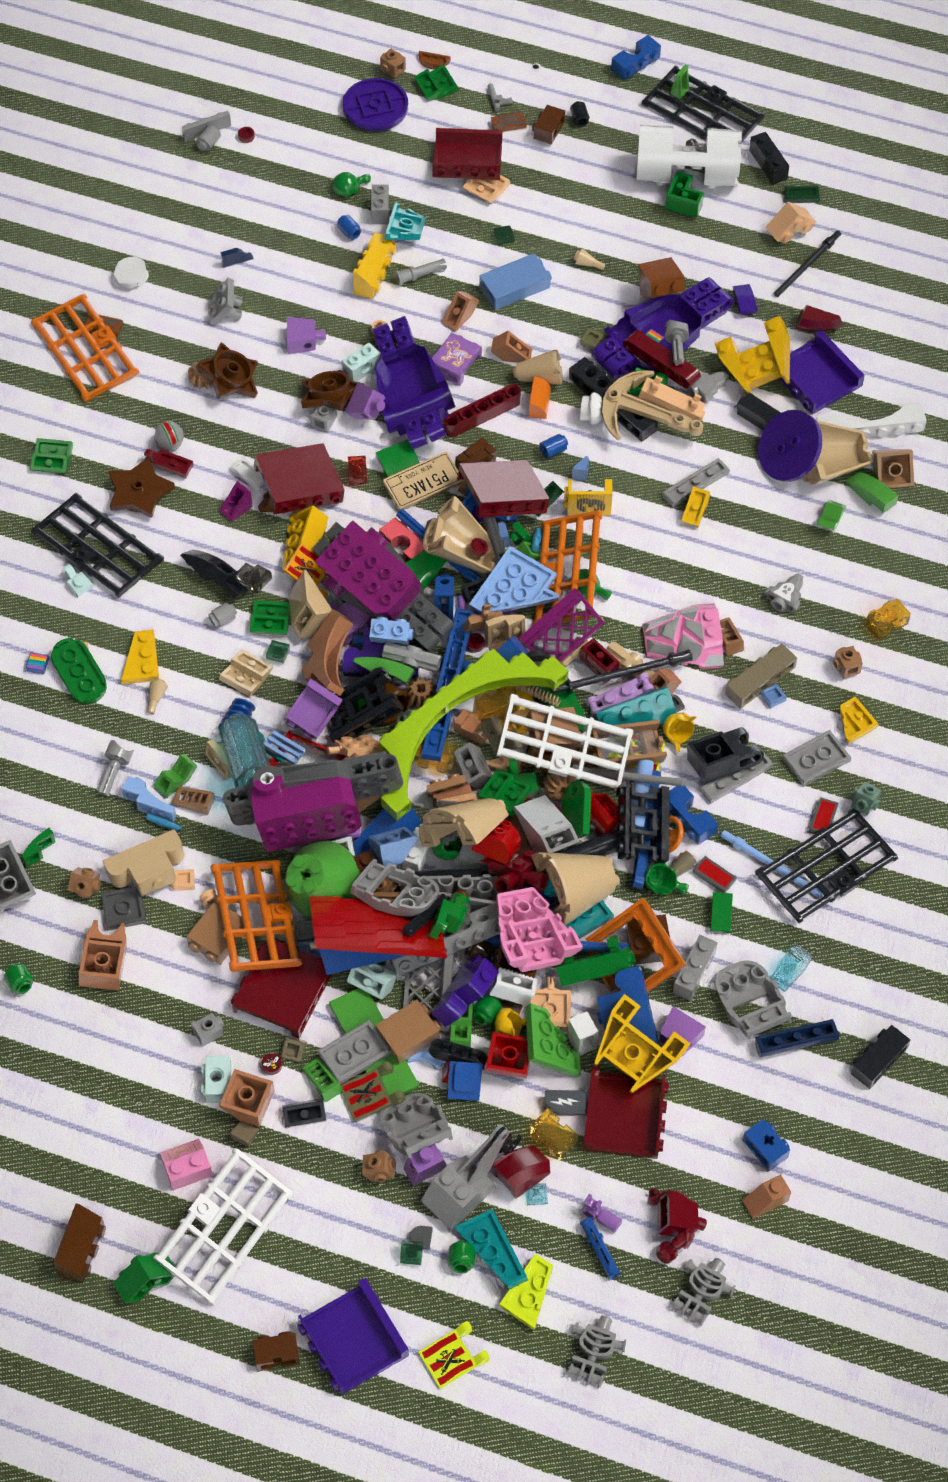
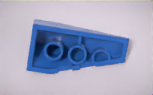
M412 806L411 810L398 821L383 808L361 833V836L353 842L355 856L370 850L368 836L401 827H406L411 832L415 831V828L419 827L422 821Z

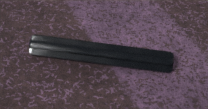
M445 894L437 897L427 910L418 914L403 927V935L411 937L435 916L443 899L449 901L450 897Z

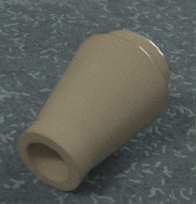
M688 851L681 852L671 868L675 870L678 877L693 868L696 859Z

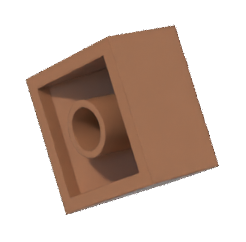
M234 1069L219 1107L239 1121L260 1128L275 1092L273 1081Z

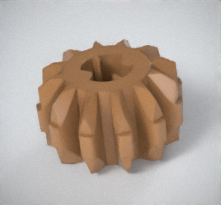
M192 363L188 370V379L193 387L198 386L199 389L202 387L208 389L209 385L213 386L212 381L195 368L197 363Z
M425 676L422 680L416 677L415 682L410 681L405 691L411 698V707L417 705V709H419L428 698L432 699L436 695L437 687L433 685L432 680L426 681Z
M548 774L547 779L543 780L544 791L552 800L558 799L561 801L566 788L570 783L576 781V778L570 775L563 777L556 774Z

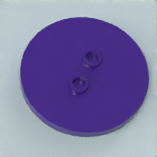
M370 78L355 83L346 91L343 96L342 107L346 119L352 125L367 131H383L393 128L403 121L408 113L409 103L406 92L395 82L382 78Z
M787 410L776 415L765 427L759 441L758 455L763 470L770 477L782 482L796 481L807 475L817 463L822 450V432L818 422L811 415L800 410Z

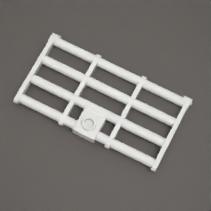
M514 694L509 696V705L496 756H506L536 765L537 768H546L552 774L567 777V775L574 776L578 780L584 779L614 788L617 791V787L622 782L629 745L633 735L632 729L619 728L596 721L592 717H582L555 709L551 705L548 707L521 699ZM513 704L548 714L546 724L511 714ZM552 716L587 726L586 735L550 725ZM509 721L544 731L542 741L507 731ZM592 728L626 737L624 747L590 737ZM548 733L582 742V752L546 742ZM505 738L540 748L538 758L503 748ZM588 744L622 754L621 763L586 754ZM544 750L552 752L550 761L542 759ZM572 758L580 760L578 770L570 767ZM584 761L619 771L617 781L582 771Z
M237 1148L232 1150L233 1154L214 1180L206 1185L207 1189L205 1192L199 1194L187 1211L189 1212L185 1219H181L179 1227L159 1254H155L153 1257L156 1262L213 1306L218 1300L217 1296L235 1271L242 1267L241 1263L261 1235L268 1231L267 1227L282 1206L294 1195L289 1188L281 1184ZM240 1159L249 1168L227 1196L218 1187ZM255 1172H257L266 1180L245 1209H243L235 1200ZM273 1185L282 1193L260 1222L251 1213ZM213 1194L224 1201L220 1207L210 1200ZM231 1206L240 1215L217 1245L208 1236ZM195 1218L206 1225L201 1232L191 1225ZM246 1220H248L257 1228L234 1258L225 1249ZM186 1230H189L197 1238L176 1267H173L165 1259ZM203 1243H205L214 1251L191 1281L182 1272ZM222 1256L231 1264L208 1294L199 1285L219 1257Z

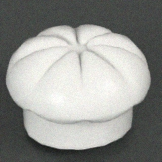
M593 392L590 396L582 397L580 421H590L593 425L601 421L603 400L598 393Z

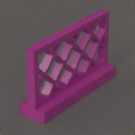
M574 588L520 636L519 639L530 651L535 650L532 645L537 640L544 641L543 651L548 654H555V658L562 663L606 622L588 603L581 592ZM582 601L585 604V613H575L576 605ZM565 615L572 616L571 626H561L562 618ZM575 616H584V627L574 626ZM588 616L596 617L599 623L594 627H587ZM558 628L557 639L547 638L548 630ZM561 628L570 629V639H560ZM574 629H583V637L580 640L573 639ZM547 641H556V652L546 651ZM560 641L569 642V649L566 652H559Z

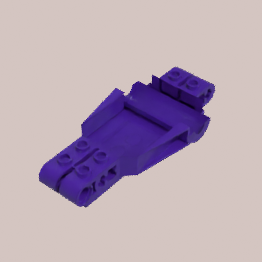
M708 277L680 295L669 294L660 296L624 311V317L619 319L614 327L610 328L608 326L604 328V332L607 334L606 340L593 349L591 357L614 379H619L632 370L635 371L636 367L646 371H654L655 374L659 371L626 350L623 341L635 330L646 334L650 329L665 337L664 326L668 320L688 324L689 337L683 342L684 352L699 338L702 328L727 313V310L732 307L734 299L712 278ZM664 338L660 344L673 352L672 343H669Z
M402 316L390 321L392 331L388 323L373 328L381 354V359L375 367L377 392L385 396V408L382 414L389 434L395 431L398 432L399 436L407 434L411 447L414 450L428 444L425 431H427L431 442L447 436L442 419L450 417L448 410L455 408L456 405L442 373L426 348L416 345L407 318Z

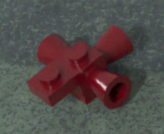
M525 850L507 865L493 859L490 860L488 872L501 875L494 879V887L498 893L509 892L512 889H524L525 886H532L540 892L546 889L549 882V874L532 871L536 868L531 857L532 854H535V851Z

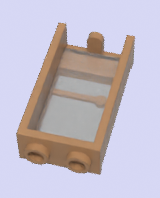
M659 720L614 725L619 728L633 730L625 766L637 765L639 760H650L653 763L664 762L667 757V751L662 752L661 749L663 737L658 736L657 732L660 724ZM596 728L591 730L590 737L623 747L625 745L626 737ZM588 744L589 747H592V756L621 763L622 754ZM596 765V769H609Z

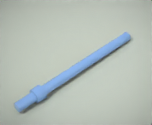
M726 830L722 832L721 837L732 843L733 847L739 851L743 850L765 865L774 861L746 844V841L741 837H735ZM782 865L775 869L776 872L783 876L791 872ZM797 877L792 881L800 887H804L809 883L801 877ZM818 888L810 892L818 898L823 896V893Z

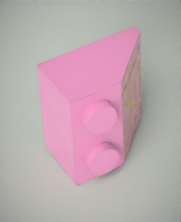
M199 1138L160 1152L173 1191L213 1176L210 1163Z

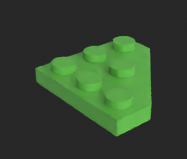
M532 1003L525 1006L529 1062L573 1077L581 1075L580 1055L576 1050L572 1051L566 1042L568 1038L559 1026L555 1027L552 1023L548 1010Z

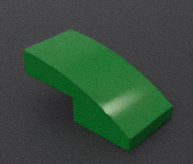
M50 828L40 833L24 851L22 858L26 868L43 859L42 850L56 842L54 833Z
M713 892L710 931L731 932L733 893Z

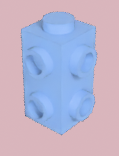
M377 617V619L371 620L369 638L371 642H391L407 646L409 645V640L413 639V629H411L410 623L404 619L389 621L388 618Z

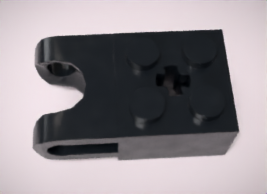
M743 727L725 733L720 731L687 743V760L705 784L761 763L764 752L757 745L746 746L749 741V733Z

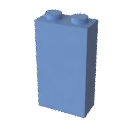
M535 253L479 275V287L494 309L497 310L549 289L552 276L544 268L542 260L538 259Z

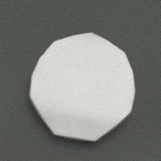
M136 256L127 257L119 261L114 271V276L118 283L127 288L139 287L149 277L145 261Z

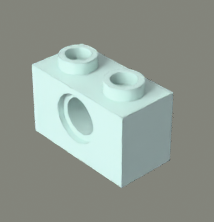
M367 343L342 360V372L348 375L349 380L358 382L376 370L375 367L380 360V352L370 343Z
M374 963L351 969L347 982L382 1000L392 991L397 974Z
M207 1056L205 1064H202V1077L205 1076V1083H202L201 1090L202 1096H206L207 1103H217L222 1100L232 1076L230 1056ZM215 1077L221 1078V1080L217 1082L212 1081V1079Z

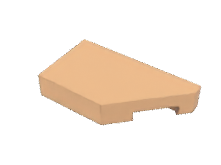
M194 869L174 870L177 881L169 884V887L174 891L195 890Z

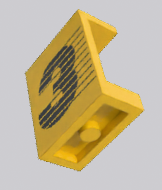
M568 479V487H564V508H567V516L601 510L603 512L602 516H611L612 479H605L604 491H572V479Z

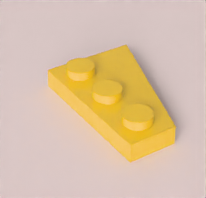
M154 629L135 631L121 679L122 685L159 679Z

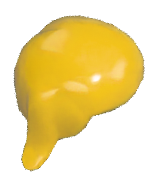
M684 712L669 715L663 723V732L675 746L678 753L680 752V745L692 736L694 732L693 720L697 718L696 716L691 717Z
M502 1008L496 1015L494 1022L496 1033L519 1036L522 1026H527L526 1019H522L511 1008Z

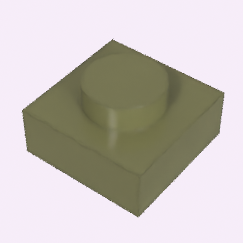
M588 328L580 339V345L593 350L603 341L604 335Z

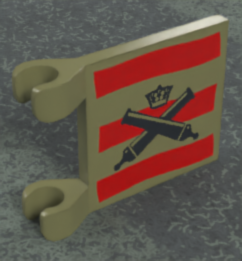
M384 1062L376 1069L340 1085L355 1123L391 1105L399 1104L406 1100L401 1090L394 1092L390 1096L387 1093L381 1076L393 1073L394 1068L390 1062Z

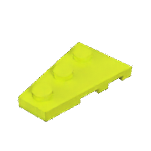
M535 1254L524 1269L528 1281L511 1288L499 1303V1307L535 1330L553 1265Z

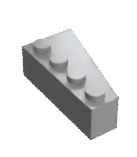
M483 874V877L463 875V877L453 878L452 875L426 876L438 884V897L441 894L449 896L450 899L454 894L467 896L470 899V913L497 902L496 896L499 893L494 887V879L499 876H491V874Z

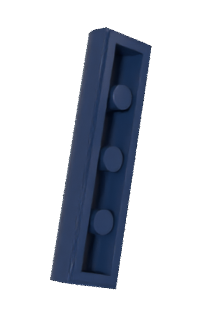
M830 1019L756 1036L755 1046L758 1056L762 1058L839 1040L840 1035L834 1020Z

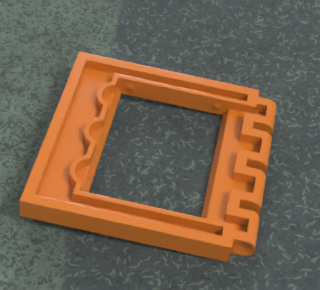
M641 898L588 936L586 941L603 942V940L635 918L664 965L663 968L644 980L648 993L687 964L646 899ZM585 951L588 956L604 953ZM617 973L602 977L610 992L617 989L615 992L621 991L615 984Z

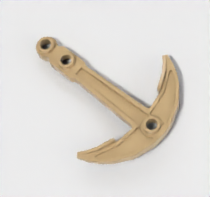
M636 371L622 376L605 393L602 417L605 427L617 440L621 439L617 425L618 409H624L665 423L671 428L682 432H689L693 436H699L703 433V423L701 421L692 420L691 417L675 411H668L627 394L631 387L635 389L647 377L654 376V371Z

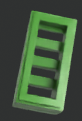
M686 64L676 74L670 92L671 96L681 99L689 90L688 65Z
M319 1057L302 1067V1070L325 1102H328L342 1092L340 1083ZM318 1067H321L319 1070L311 1074L313 1070L317 1069Z

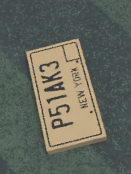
M447 451L383 479V484L398 510H405L462 484L464 480H457L458 470Z

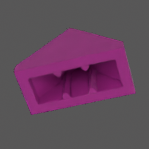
M236 481L219 511L230 521L236 520L253 507L251 492L242 483Z

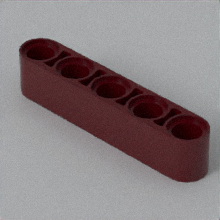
M635 330L623 341L627 351L657 371L664 373L669 379L685 389H689L701 378V373L695 366L685 360L683 365L679 364V366H676L673 363L672 351L639 330Z
M510 384L450 413V417L444 419L446 435L456 437L516 408L521 403L520 387L516 384Z

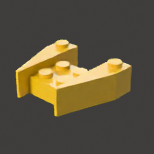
M780 316L763 322L769 341L739 353L737 345L731 336L714 343L719 359L747 394L749 392L753 394L751 389L783 377L787 384L789 383L790 336L786 324Z
M624 994L611 1011L594 1066L596 1067L602 1058H605L636 1082L629 1091L632 1094L676 1064L690 1046V1043L676 1032H673L661 1048L629 1023L641 1006Z

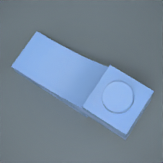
M127 777L121 788L124 799L136 802L138 811L147 814L152 813L174 822L176 818L174 806L159 800L147 790L146 782L142 779Z

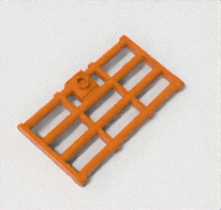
M81 294L32 319L30 322L47 343L49 351H52L64 368L66 376H69L78 388L84 402H88L92 398L138 375L140 372L122 350V345L117 343L116 336L108 325L105 326L103 318H100L87 300L86 294ZM79 303L84 306L93 319V322L84 326L72 308ZM64 311L68 313L78 330L70 334L57 317L58 314ZM49 319L52 320L63 338L55 342L41 324ZM98 326V330L92 334L89 333V331L93 330V327ZM81 335L84 336L96 354L89 359H86L74 339ZM68 343L81 363L71 367L58 347ZM111 345V347H109L108 349L104 351L101 350V348ZM115 352L128 369V372L119 376L107 356ZM99 360L113 378V380L105 384L91 366ZM84 368L98 387L90 392L87 391L76 375L77 372Z
M601 510L542 521L543 534L541 554H539L540 564L557 573L554 585H550L548 589L560 595V599L561 590L570 589L572 591L574 588L578 590V587L587 586L586 600L593 607L595 584L597 583V554L600 549L598 544L599 529L603 513ZM593 519L591 544L582 546L584 520ZM576 522L574 548L565 549L567 524ZM560 525L557 551L548 552L550 527ZM590 552L588 578L579 580L581 553ZM573 555L571 582L562 583L564 556ZM557 558L556 562L547 563L548 559ZM554 601L553 604H552V608H553L559 601ZM543 604L536 605L535 621H533L532 626L542 618ZM565 615L562 618V623L571 622L572 616ZM575 616V621L584 620V616Z
M279 860L219 863L210 866L211 873L215 879L218 895L216 900L220 905L224 926L223 937L226 938L230 958L229 969L231 972L298 967L302 964L297 953L293 934L295 929L291 924L293 916L290 902L286 901L288 896L284 891ZM260 869H272L277 893H265ZM242 870L253 871L257 894L245 895L241 875ZM233 871L237 895L226 896L221 872ZM267 901H279V903L267 904ZM247 902H259L264 927L252 928ZM239 903L244 929L232 930L227 904ZM283 923L284 925L272 927V924ZM274 934L286 935L290 959L279 960ZM266 935L270 955L269 961L258 960L254 936ZM246 936L251 962L239 963L234 937Z

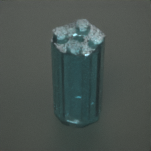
M235 713L230 718H227L218 728L234 787L237 788L249 785L248 779H253L254 773L259 768L270 766L256 720L246 715Z

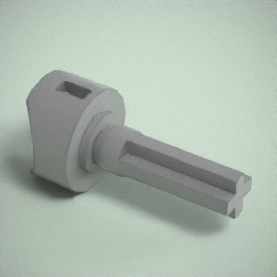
M668 320L664 326L665 338L669 343H672L673 363L676 366H679V364L683 365V342L689 337L688 324Z
M115 740L109 742L104 754L110 762L98 789L100 795L109 796L120 764L128 765L134 750L128 751L123 749Z

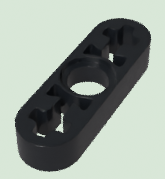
M434 1039L429 1047V1054L433 1058L446 1062L482 1063L483 1069L488 1059L487 1054L482 1050L442 1039ZM454 1052L462 1054L463 1057L457 1056Z

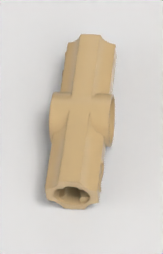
M611 642L606 648L620 662L619 669L643 663L642 658L637 653H629L616 642ZM650 669L626 676L637 678L640 674L647 673L651 679L655 672Z

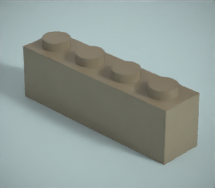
M782 643L777 647L771 648L767 655L763 658L759 657L751 667H746L739 676L731 678L727 682L725 695L742 709L758 697L762 690L772 686L795 669L797 657Z

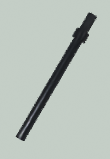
M836 230L830 237H827L822 242V245L774 291V295L779 297L827 249H830L835 244V241L841 236V232Z

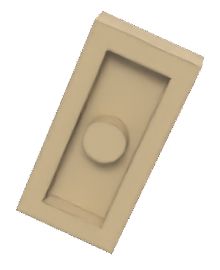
M214 739L207 741L204 754L226 780L232 778L234 770L241 763V758L227 756L234 744L217 743Z

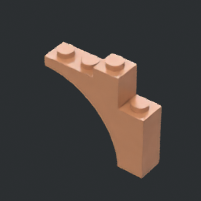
M334 609L331 610L307 646L312 650V656L301 672L306 676L305 680L307 682L311 678L330 692L341 696L344 688L340 683L338 675L339 657L353 623Z

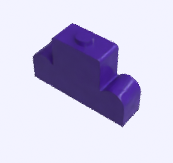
M370 629L364 630L362 652L355 647L348 648L344 652L342 671L344 676L364 677L370 673V671L354 663V658H382L386 643L371 642L369 638ZM420 668L414 669L415 673L411 679H416V677L419 679Z
M479 954L467 960L431 1014L445 1027L452 1024L465 1013L468 1005L484 996L499 971Z

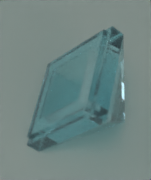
M546 1183L536 1184L526 1191L527 1206L548 1204Z

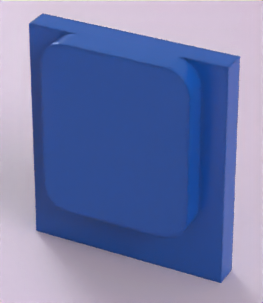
M449 1062L448 1099L480 1100L482 1063Z

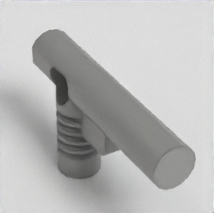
M492 83L487 85L496 112L501 110L500 106L513 104L512 97L503 99L501 94L496 95Z

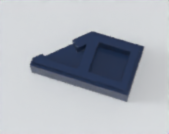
M239 248L220 252L223 268L254 259L252 253L243 252Z

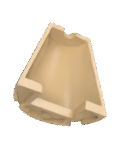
M816 420L822 432V450L815 466L802 479L805 482H809L810 485H817L871 465L873 463V456L866 450L868 448V440L864 432Z
M454 496L439 509L440 514L437 516V519H432L424 534L423 547L429 554L488 576L495 568L494 562L497 560L490 537L460 500ZM475 538L483 539L488 545V551L482 557H476L469 551V544Z
M485 798L432 809L422 817L423 822L419 825L422 847H435L440 844V838L456 830L463 845H477L509 815L506 805L500 799Z
M538 852L531 855L537 872H545L547 870L560 902V905L552 911L555 915L558 913L562 917L561 922L565 926L615 891L616 886L620 884V879L615 874L610 856Z

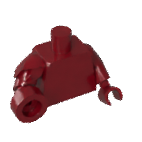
M652 1188L649 1191L647 1202L649 1205L658 1204V1234L674 1237L672 1242L663 1241L656 1248V1255L661 1262L670 1264L677 1258L679 1249H688L695 1237V1232L698 1230L703 1231L706 1228L707 1220L698 1217V1204L690 1200L681 1191L668 1190L659 1193L657 1189Z

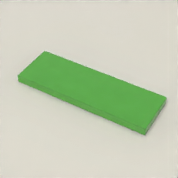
M360 988L329 1002L345 1034L368 1020L371 1021L375 1028L376 1024L384 1020L370 993ZM392 1054L364 1070L367 1073L376 1069L384 1062H390L394 1068L393 1073L381 1076L389 1096L398 1090H401L405 1095L419 1088V1083L407 1061L405 1060L399 1064Z

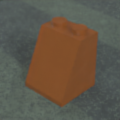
M672 257L638 264L640 295L642 297L655 298L685 291L684 275Z

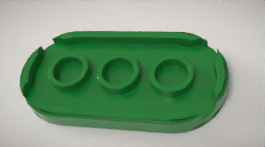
M65 638L57 642L51 653L52 664L72 698L82 704H92L99 701L106 693L107 683L105 676L87 646L82 641L73 640V638Z

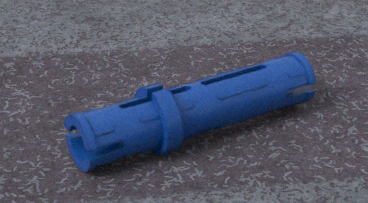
M592 1217L582 1220L580 1225L588 1238L587 1242L589 1245H592L608 1279L611 1280L618 1277L621 1273L603 1241V1234L599 1233ZM602 1252L604 1253L609 1265L607 1264Z

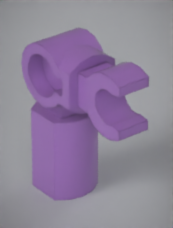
M588 1194L584 1200L585 1206L582 1209V1213L586 1217H592L593 1220L596 1218L599 1224L615 1233L620 1227L622 1219L605 1208L602 1210V1201H596L592 1198L591 1194Z

